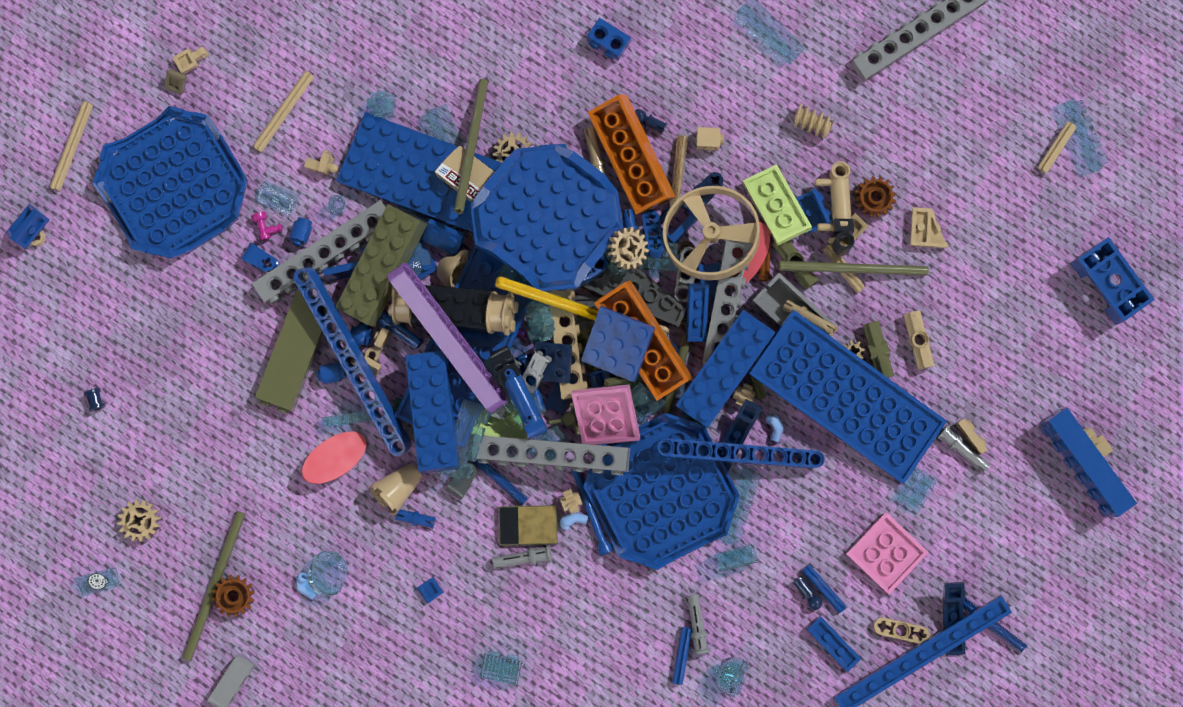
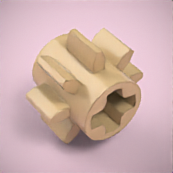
M850 340L849 346L843 344L849 350L851 347L853 350H857L856 355L863 359V356L860 354L865 349L859 347L860 341L853 344V341Z
M746 383L743 387L737 386L732 397L737 400L736 405L742 406L745 399L753 401L756 394L752 391L753 386Z
M571 489L564 491V497L559 498L564 512L568 510L571 514L578 512V506L583 505L578 491L572 493Z

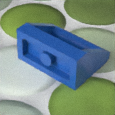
M29 203L5 233L15 243L26 249L50 219Z
M686 204L681 207L690 216L672 235L667 232V240L672 245L698 221ZM670 206L659 216L661 225L665 221Z

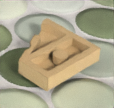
M913 207L911 212L910 246L946 249L948 244L943 238L942 230L936 222L933 210L931 208Z

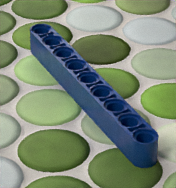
M661 439L653 445L655 455L664 458L805 469L819 468L825 461L823 453L817 450L679 439ZM661 443L667 445L666 453L660 450ZM681 444H683L686 447V453L684 455L681 454L679 451V446ZM699 446L705 449L703 456L698 453ZM719 447L722 448L724 451V455L722 458L719 457L717 454V449ZM737 449L742 451L741 459L736 456ZM756 450L761 453L760 460L755 458ZM775 452H777L780 457L778 462H776L773 458V454ZM794 453L798 457L797 463H794L792 460ZM812 455L816 457L814 465L810 461Z

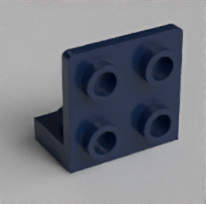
M550 340L535 341L534 354L537 351H541L543 356L548 355L552 358V361L547 364L542 374L543 378L541 381L570 383L572 345L551 343Z

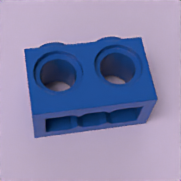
M599 17L587 35V41L592 48L603 50L608 58L619 60L629 46L631 37ZM602 32L605 34V37L597 39L595 34ZM618 42L621 44V47L613 49L611 44Z

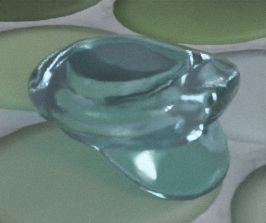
M333 551L318 553L313 557L308 568V584L310 588L317 594L327 596L336 595L341 591L347 576V565L344 558Z

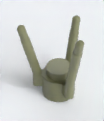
M573 402L570 403V411L564 413L561 419L548 422L549 424L563 423L568 427L573 426L576 434H580Z

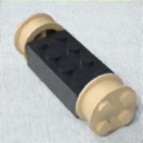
M424 285L458 331L493 334L494 331L503 332L504 335H509L515 331L516 323L514 318L515 313L518 312V302H515L513 293L498 295L496 291ZM392 287V304L389 306L388 313L389 316H392L394 324L399 325L401 322L409 323L410 326L424 328L396 289Z

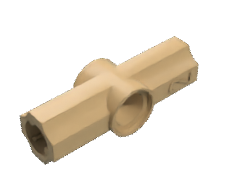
M920 310L904 314L909 344L913 350L917 369L922 370L935 366L929 346V336L925 331ZM916 335L923 338L922 345L915 343Z

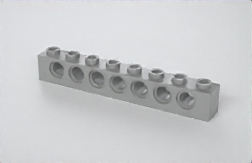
M963 0L938 1L931 6L932 9L927 13L925 10L919 13L913 22L907 21L902 24L900 30L896 33L894 31L888 33L884 37V41L880 43L876 41L868 47L870 50L863 53L861 51L853 57L854 60L851 66L861 81L865 83L986 4L989 0H970V3H966ZM947 6L953 7L955 12H948ZM936 16L939 19V23H934L931 17ZM915 27H922L924 33H918ZM900 37H906L908 43H902ZM884 47H890L893 53H886ZM868 57H875L877 63H870Z
M381 200L254 281L252 285L263 302L266 304L270 303L271 305L275 304L284 293L290 294L295 291L297 285L294 279H289L288 274L292 270L297 271L298 269L305 268L304 264L307 260H313L312 268L316 272L322 273L323 269L329 268L328 265L332 262H340L345 258L344 255L349 251L353 253L361 247L360 244L365 241L369 242L376 226L369 227L368 223L373 218L379 222L386 208ZM355 229L362 230L360 237L355 238L352 236ZM344 239L346 241L345 246L337 248V241ZM325 249L329 250V256L324 259L321 258V252ZM304 272L303 278L307 281L308 275ZM275 281H280L281 287L277 290H273V283Z
M726 240L720 271L727 270L741 262L747 256L748 251L752 249L753 243ZM734 248L742 250L741 258L733 257L732 250ZM749 264L739 272L737 277L733 278L730 276L719 279L717 282L700 370L714 352V344L721 342L726 333L720 334L717 331V326L720 323H725L729 330L738 318L736 310L741 307L742 297H739L740 289L744 290L746 278H743L744 270L748 271ZM731 285L735 288L733 296L725 294L726 286ZM724 304L731 306L732 310L729 315L721 313V307Z
M474 435L472 458L478 459V463L489 464L490 460H495L498 465H508V462H516V466L527 467V463L535 464V468L546 469V465H553L556 470H565V467H573V471L584 472L585 468L592 469V473L604 474V470H611L613 475H623V472H629L630 448ZM496 445L498 447V453L495 456H492L490 453V449L492 446ZM515 447L517 455L512 458L509 455V450ZM534 448L536 450V456L535 458L530 459L528 457V451ZM550 450L555 452V458L552 461H549L547 458V453ZM572 451L575 458L569 463L566 460V455ZM588 453L594 456L591 464L585 462V456ZM607 455L613 457V463L609 466L604 463V458Z

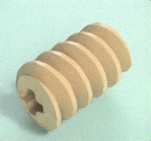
M800 103L793 119L794 127L801 123V130L808 126V133L815 130V136L822 133V139L828 136L835 121L834 119L830 122V115L823 119V112L816 116V109L809 113V106L802 110V103Z

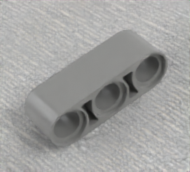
M686 246L681 249L679 255L681 263L685 260L684 253L687 250L693 251V247ZM677 268L674 296L679 302H687L688 294L686 297L680 298L677 292L681 288H685L688 291V283H694V277L690 276L688 279L681 278V270Z
M238 654L207 702L214 707H229L255 664Z

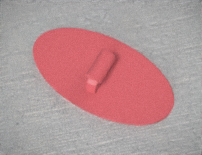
M759 222V247L749 263L748 271L744 270L743 278H746V283L758 272L768 253L770 232L768 227L762 222ZM740 248L732 250L734 258L742 257L743 252ZM739 272L736 273L735 275H732L731 277H733V278L737 277L738 274H739ZM731 285L726 286L729 289H735Z
M344 432L322 442L309 454L302 468L304 480L312 484H322L333 481L347 473L362 458L367 445L366 438L358 432Z

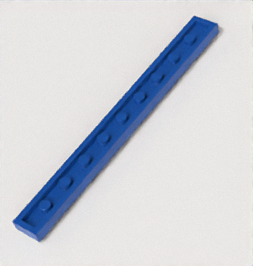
M999 595L841 691L834 698L840 707H858L1011 614L1012 611L1002 595Z

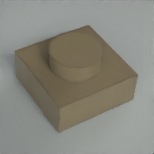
M169 69L166 73L164 88L182 95L185 92L187 76Z

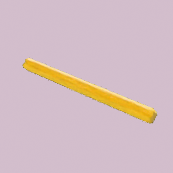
M504 277L496 279L495 286L497 288L594 321L596 320L599 310Z

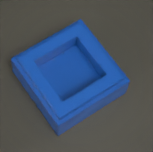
M434 577L417 587L427 603H430L444 593Z

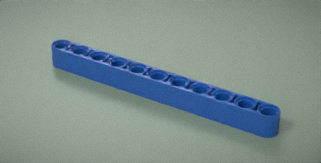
M312 267L298 269L294 273V281L386 446L395 456L404 454L410 450L411 440L400 420L394 417L395 411L339 311L335 308L336 306L320 277ZM304 272L308 275L307 281L303 278ZM313 289L317 291V298L313 296ZM323 306L327 309L326 315L322 312ZM332 323L336 325V332L332 330ZM341 340H344L346 343L345 348L341 346ZM351 357L355 359V365L351 363ZM360 373L365 377L364 382L360 380ZM369 391L374 393V399L369 396ZM379 407L384 411L383 416L379 414ZM388 424L393 427V433L388 430ZM398 441L403 445L402 450L397 445Z

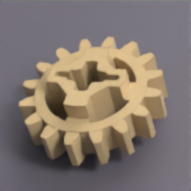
M510 132V137L503 134L504 140L497 139L499 146L493 147L497 150L496 153H493V156L498 157L496 161L503 162V158H507L510 155L508 153L513 152V148L515 150L519 148L517 141L523 143L525 148L531 147L533 144L532 142L526 143L528 140L526 136L521 139V133L515 136L513 132ZM508 142V146L506 147V149L502 150L504 145Z
M628 227L627 229L620 228V231L613 232L615 237L609 238L612 244L607 245L608 248H611V252L608 255H613L611 262H617L616 267H623L624 270L629 268L636 269V265H642L641 260L647 259L644 252H649L645 248L648 242H643L645 235H639L640 230H633V227Z
M135 500L134 504L128 502L129 508L122 507L124 514H118L122 521L117 524L123 526L119 531L126 532L125 538L132 536L131 541H136L138 538L139 542H144V537L151 539V533L157 534L155 527L161 526L157 523V520H160L161 517H156L159 510H153L154 504L147 506L146 500H143L141 504L139 500ZM138 508H144L148 512L141 513ZM137 517L143 518V520L140 521L141 524H135L138 521ZM136 528L141 534L134 533L131 530Z

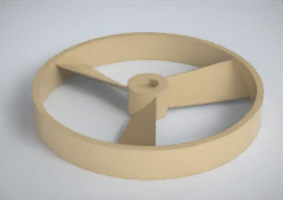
M705 186L687 192L671 206L663 225V239L669 258L682 272L697 279L719 280L740 272L753 259L760 243V224L754 207L743 195L726 187ZM721 194L732 197L747 207L756 223L719 227L716 223L710 221L701 196ZM686 204L702 224L704 239L681 263L672 254L668 246L667 232L674 214L682 205ZM719 239L754 244L748 255L741 262L727 270L719 272L696 271L709 243H716Z

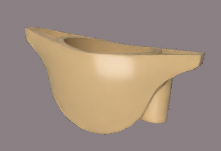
M462 250L456 256L445 257L440 260L437 266V275L441 286L455 287L468 261V250Z

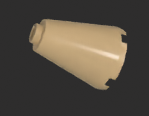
M410 463L369 486V489H372V495L383 508L388 506L391 509L388 512L394 516L423 477L418 471V465Z

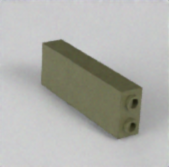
M296 290L255 395V398L260 399V404L270 407V404L278 406L276 410L288 413V411L294 412L324 335L299 290ZM323 306L322 312L326 315L327 309Z

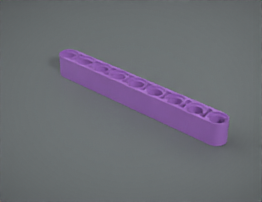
M402 263L388 274L390 283L486 410L493 413L508 403L506 393L408 264Z

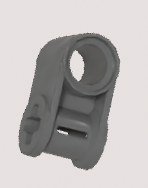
M473 463L462 464L445 490L462 500L477 475L476 466ZM464 467H472L471 472H473V475L465 476Z

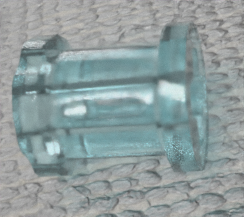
M333 195L329 198L328 206L330 211L334 215L343 214L346 210L344 198L338 195ZM334 203L340 204V208L337 209Z

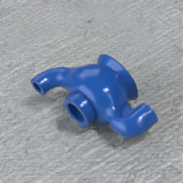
M360 322L356 327H352L350 333L358 347L364 344L366 347L369 345L373 332L372 328L369 329V326L363 322Z

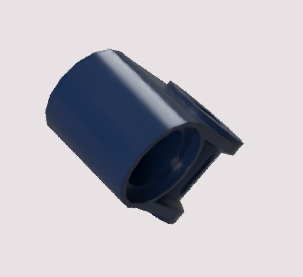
M713 172L692 190L712 186L711 179H718V186L722 187L723 177L721 174ZM715 194L701 196L704 206Z

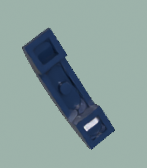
M745 399L722 443L743 445L763 408ZM719 447L717 452L719 456L722 458L724 455V451L722 448ZM723 462L727 472L733 463Z
M964 582L944 583L943 629L964 617ZM965 642L945 653L946 656L966 654Z

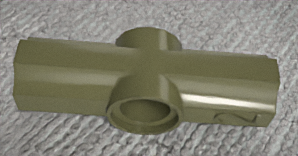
M790 240L777 246L775 241L772 243V246L783 261H790L796 258L800 262H805L803 255L797 251ZM791 271L804 290L809 289L819 281L813 272Z
M879 321L862 325L867 341V353L870 361L873 362L874 368L887 378L893 377L894 373L889 359L890 350L887 341L883 338Z

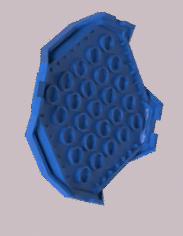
M168 106L152 122L123 139L103 145L99 158L100 164L98 171L96 170L93 185L107 203L122 228L131 249L174 259L192 252L217 237L238 220L248 179L209 115Z
M559 145L517 148L502 162L483 185L470 205L475 247L495 256L520 275L530 287L548 293L556 290H577L595 264L607 251V245L612 244L609 238L615 237L613 232L620 231V228H623L619 195L614 185L604 173L575 151Z
M668 413L639 426V441L601 445L630 448L629 472H623V475H613L611 470H604V474L592 473V469H589L583 486L618 557L656 570L712 541L726 536L740 498V494L723 462L664 458L655 455L653 445L661 439L712 442L704 425ZM665 443L660 445V450L663 453L667 452V445ZM683 444L679 446L681 454L684 455L686 453V447ZM699 446L698 453L701 456L705 454V449ZM607 455L604 458V463L607 466L611 465L613 457Z

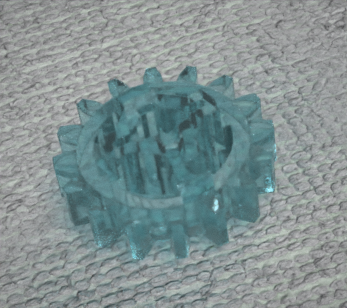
M536 300L529 302V305H526L527 311L525 313L531 334H535V339H539L540 342L552 339V336H554L553 331H555V322L552 319L549 307H545L544 303Z

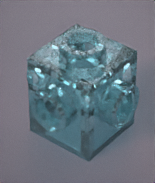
M377 90L376 93L371 92V98H367L366 108L369 109L370 114L374 118H394L396 98L386 91Z

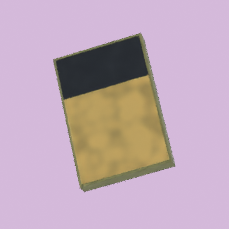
M557 505L499 507V544H558Z

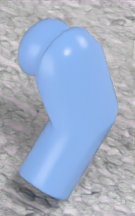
M769 414L766 417V423L770 424L773 429L770 440L779 443L784 426L779 416Z
M577 512L573 514L568 513L561 518L560 527L568 530L570 525L575 522L586 525L588 515Z
M306 573L298 574L296 577L298 592L313 600L318 592L309 587V579Z

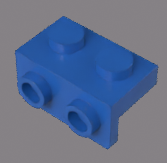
M816 188L812 189L811 192L796 197L812 226V230L808 231L807 234L818 231L817 225L819 223H831L832 216L828 209L825 210L823 195L821 192H817Z
M430 219L422 241L445 250L449 254L457 255L463 247L462 242L465 234Z

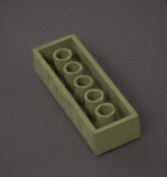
M388 204L335 308L367 325L375 327L392 295L393 285L388 279V274L402 263L408 264L427 224Z

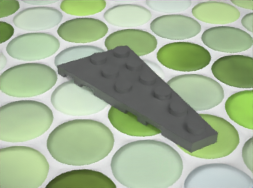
M608 248L603 254L607 260V266L602 275L581 288L600 296H605L624 282L631 280L655 319L679 328L686 309L664 292L659 285L649 279L637 266L636 269L629 268L626 270L623 267H616L617 262H611L613 255H608L611 252V248ZM595 264V266H594L595 268H598V269L601 268L600 265H598V264Z

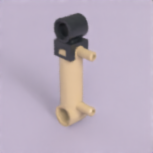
M842 161L833 164L828 173V179H815V186H830L832 223H819L817 230L831 231V238H835L832 243V249L835 254L840 256L847 255L855 243L852 235L854 233V219H851L850 167ZM839 171L843 176H838L835 172ZM839 241L846 242L847 246H842Z

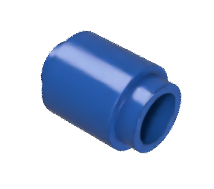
M298 217L297 221H294L289 235L293 245L299 247L307 245L313 228L311 226L312 221L302 217Z
M332 363L321 365L320 370H317L318 381H322L323 384L341 382L342 379H346V372L341 364Z

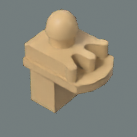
M328 150L323 151L320 161L307 158L304 165L308 170L329 176L330 172L336 173L338 171V166L333 164L335 159Z

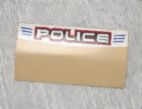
M461 146L456 148L435 171L438 178L456 191H458L465 156V149ZM476 157L473 160L466 199L471 203L494 173L492 169Z

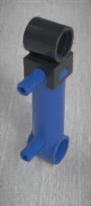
M508 345L491 352L492 361L530 440L548 432Z

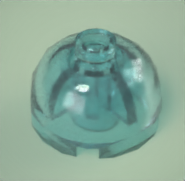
M729 657L723 660L720 665H716L713 675L716 676V685L722 693L735 698V694L738 695L746 680L744 670L749 669V662L738 657Z

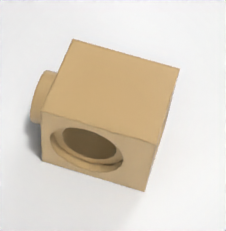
M698 127L696 150H719L720 145L724 143V134H720V128Z

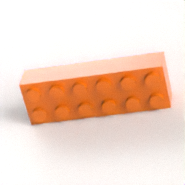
M618 94L587 112L636 215L653 210L676 197L627 95Z
M631 280L624 282L594 302L598 310L603 306L655 327L639 374L657 401L693 378Z

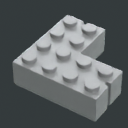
M780 273L751 302L778 329L789 315V313L783 311V306L787 304V300L800 307H806L809 312L835 325Z

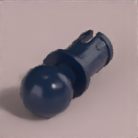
M642 109L634 110L640 123H645V128L649 127L663 134L667 123L652 117V114L649 117L646 116L645 111Z
M803 576L792 582L803 596L802 599H808L807 605L811 610H818L822 607V599L817 595H813L815 590L811 589Z

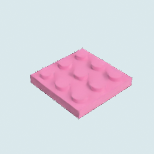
M630 385L572 391L571 394L582 444L597 445L639 441L640 433Z
M885 512L852 546L846 555L889 595L929 552Z

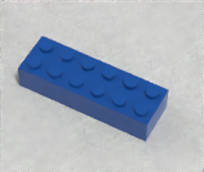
M743 310L676 406L708 428L775 334V331Z
M442 351L406 355L418 471L423 474L460 469L447 357Z
M1068 408L1059 409L1040 422L1042 433L1046 437L1051 438L1053 448L1058 453H1062L1065 458L1063 459L1064 463L1068 468H1072L1075 471V478L1088 489L1086 493L1099 504L1098 509L1103 516L1119 517L1137 504Z

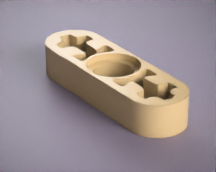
M879 617L873 622L874 631L883 636L918 644L930 637L928 629L923 626ZM884 621L885 625L891 626V622H894L892 634H889L891 630L883 629L880 632L877 624ZM899 625L906 627V634L903 636H898L896 633V628ZM910 627H913L912 631L919 632L922 629L925 637H921L918 640L917 636L911 635V639H909Z

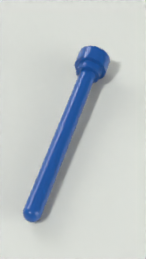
M572 468L573 477L599 543L597 544L598 554L602 556L614 551L612 544H609L604 537L593 505L583 487L584 481L580 472L573 471Z

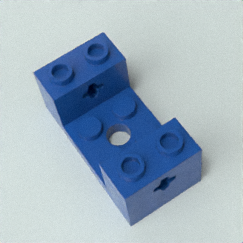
M1109 237L1070 263L1080 278L1088 276L1109 305L1104 310L1115 325L1125 322L1155 300ZM1112 275H1117L1120 278L1118 285H1114L1111 282Z

